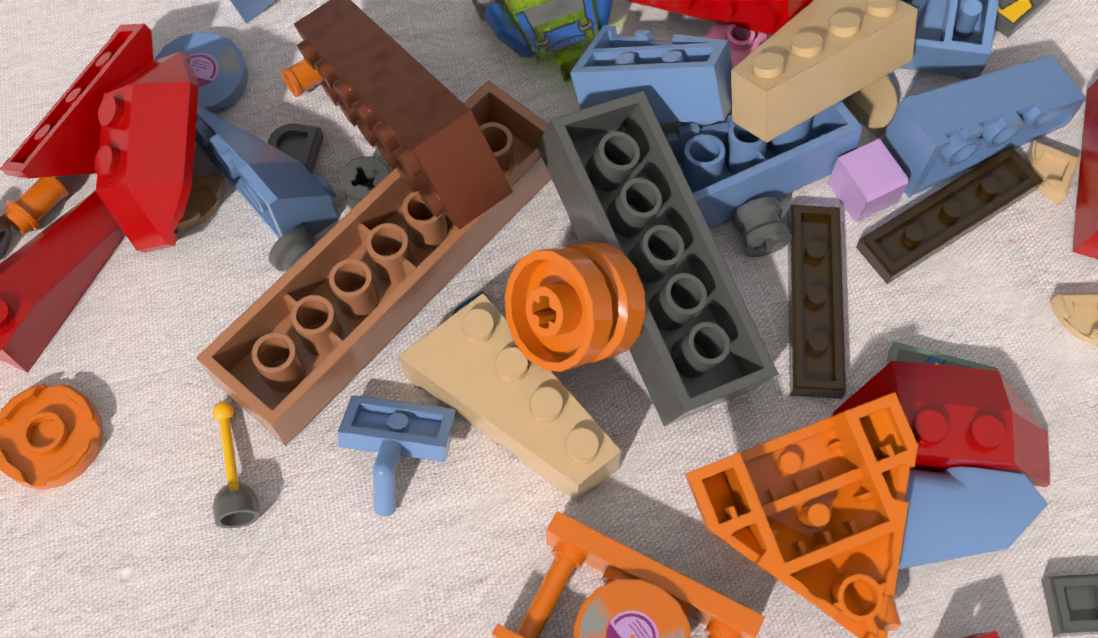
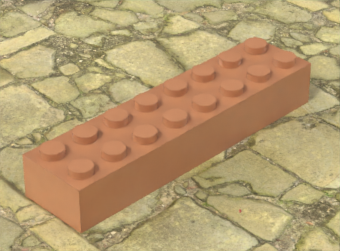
M488 80L464 104L472 111L513 193L459 230L444 213L436 218L423 202L418 191L413 193L395 168L196 357L211 380L285 446L551 179L537 148L548 123Z

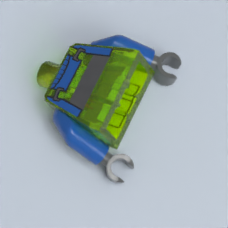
M472 0L479 17L488 23L496 38L520 57H533L536 64L556 58L564 82L572 81L570 72L584 54L582 48L589 46L601 28L609 24L614 1L490 0L487 3H479L478 0Z

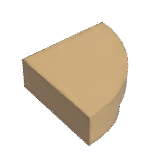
M886 75L851 95L846 107L880 137L886 131L896 112L897 95L895 88Z
M1034 140L1027 150L1026 162L1044 180L1038 190L1048 199L1060 205L1067 197L1081 158Z
M1098 293L1056 294L1050 303L1060 323L1077 338L1090 344L1098 345Z

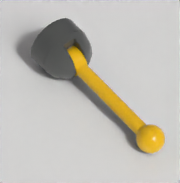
M219 402L213 408V417L220 424L227 485H224L214 498L213 512L214 521L218 527L239 528L256 522L260 518V512L255 492L244 483L238 482L230 420L234 416V408L228 402Z

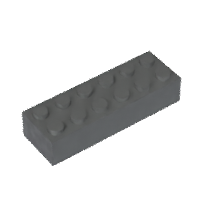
M644 91L551 119L537 148L580 243L606 242L621 250L635 266L643 285L646 315L640 336L629 351L663 426L665 427L750 392L777 376V369Z

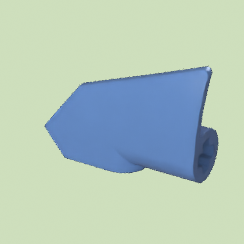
M952 467L941 472L910 469L905 502H909L898 570L1006 550L1026 530L1048 503L1025 474L975 467Z

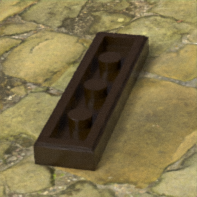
M1009 146L859 239L856 248L885 283L889 284L1036 191L1044 180L1012 146Z
M790 205L787 213L788 226L793 236L788 244L790 396L842 399L846 394L840 207Z

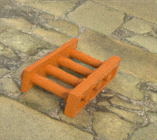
M556 511L546 530V544L553 547L551 553L555 556L516 633L497 623L492 632V637L539 638L574 568L580 569L583 563L604 573L601 579L605 582V585L615 580L641 579L662 587L679 602L685 616L707 626L704 632L709 636L708 638H756L765 616Z

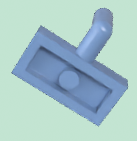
M351 395L338 430V444L341 448L378 453L373 466L374 510L378 515L390 516L396 511L395 471L400 456L446 462L456 426V409Z

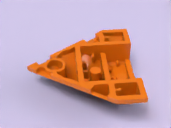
M895 392L685 473L707 530L856 637H888V631L884 630V621L887 616L890 595L894 596L909 505V502H905L910 468L915 467L918 444Z

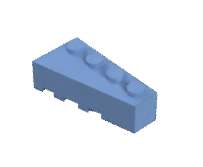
M1050 55L903 98L892 122L886 128V135L882 143L907 175L909 183L904 192L909 198L979 166L1009 146H1012L1014 149L1019 148L1067 126L1087 98L1055 57Z
M840 101L767 143L734 123L732 115H727V122L699 127V124L695 122L678 126V132L667 134L665 137L709 229L731 220L733 213L747 202L762 197L778 199L831 175L837 158L858 148L863 127L844 103Z

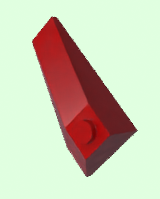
M96 190L0 263V360L26 373L33 367L125 237V233L98 196Z

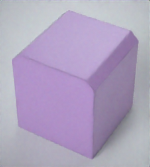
M877 139L838 157L827 183L852 219L859 222L898 203L909 182L907 175L880 139Z

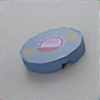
M195 32L180 36L165 45L154 59L155 61L179 51L188 54L190 58L189 64L194 69L199 84L198 105L211 113L222 107L224 110H227L238 101L245 91L248 72L242 52L230 39L217 33Z

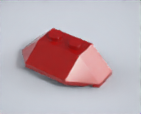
M121 24L13 155L0 167V170L9 176L29 179L96 173L94 160L99 150L101 132L98 111L103 101V95L154 61L152 31L146 24Z
M181 51L150 62L103 95V101L98 111L101 132L99 150L94 160V169L97 173L96 193L136 251L150 252L175 246L178 237L176 227L184 216L192 187L199 84L194 69L189 64V55Z
M892 360L831 415L832 417L895 392L918 444L915 467L910 469L941 472L952 467H975L1025 474L1034 486L1047 487L1050 485L1048 433L999 370Z

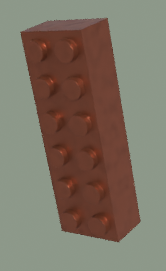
M329 0L293 24L303 39L302 42L297 44V48L313 70L317 69L323 79L320 85L336 107L339 106L354 127L358 126L368 143L372 147H377L387 164L392 169H397L413 193L418 191L423 202L436 218L444 213L460 230L513 193L472 111L351 0Z

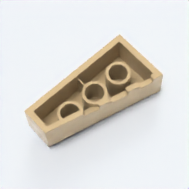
M901 0L812 1L731 70L732 121L767 143L913 60L918 8Z
M484 293L398 356L405 378L420 389L422 387L439 399L440 404L444 407L456 409V415H461L482 430V434L498 446L501 444L518 456L522 463L576 502L582 500L619 470L621 450L552 371L543 370L525 357L514 342L507 320Z

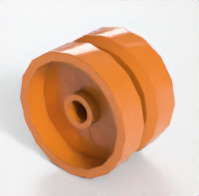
M583 242L566 247L535 250L521 258L509 275L505 293L508 326L514 342L525 357L543 370L562 372L580 367L589 362L595 363L613 358L628 351L640 336L646 315L643 285L635 266L626 255L606 242Z

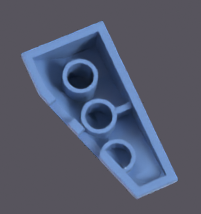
M198 105L195 142L278 239L290 229L299 226L307 228L315 236L338 220L332 202L337 197L336 193L322 174L318 173L313 176L300 161Z

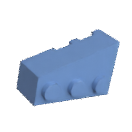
M914 0L912 6L918 8L913 60L900 68L968 78L981 76L991 54L999 0Z
M604 25L570 72L580 110L644 91L660 126L670 122H695L700 125L713 124L718 121H724L732 107L731 70L733 65L728 40L675 34L672 37V42L653 40L652 32L649 30L639 29L635 32V37L618 35L616 26Z

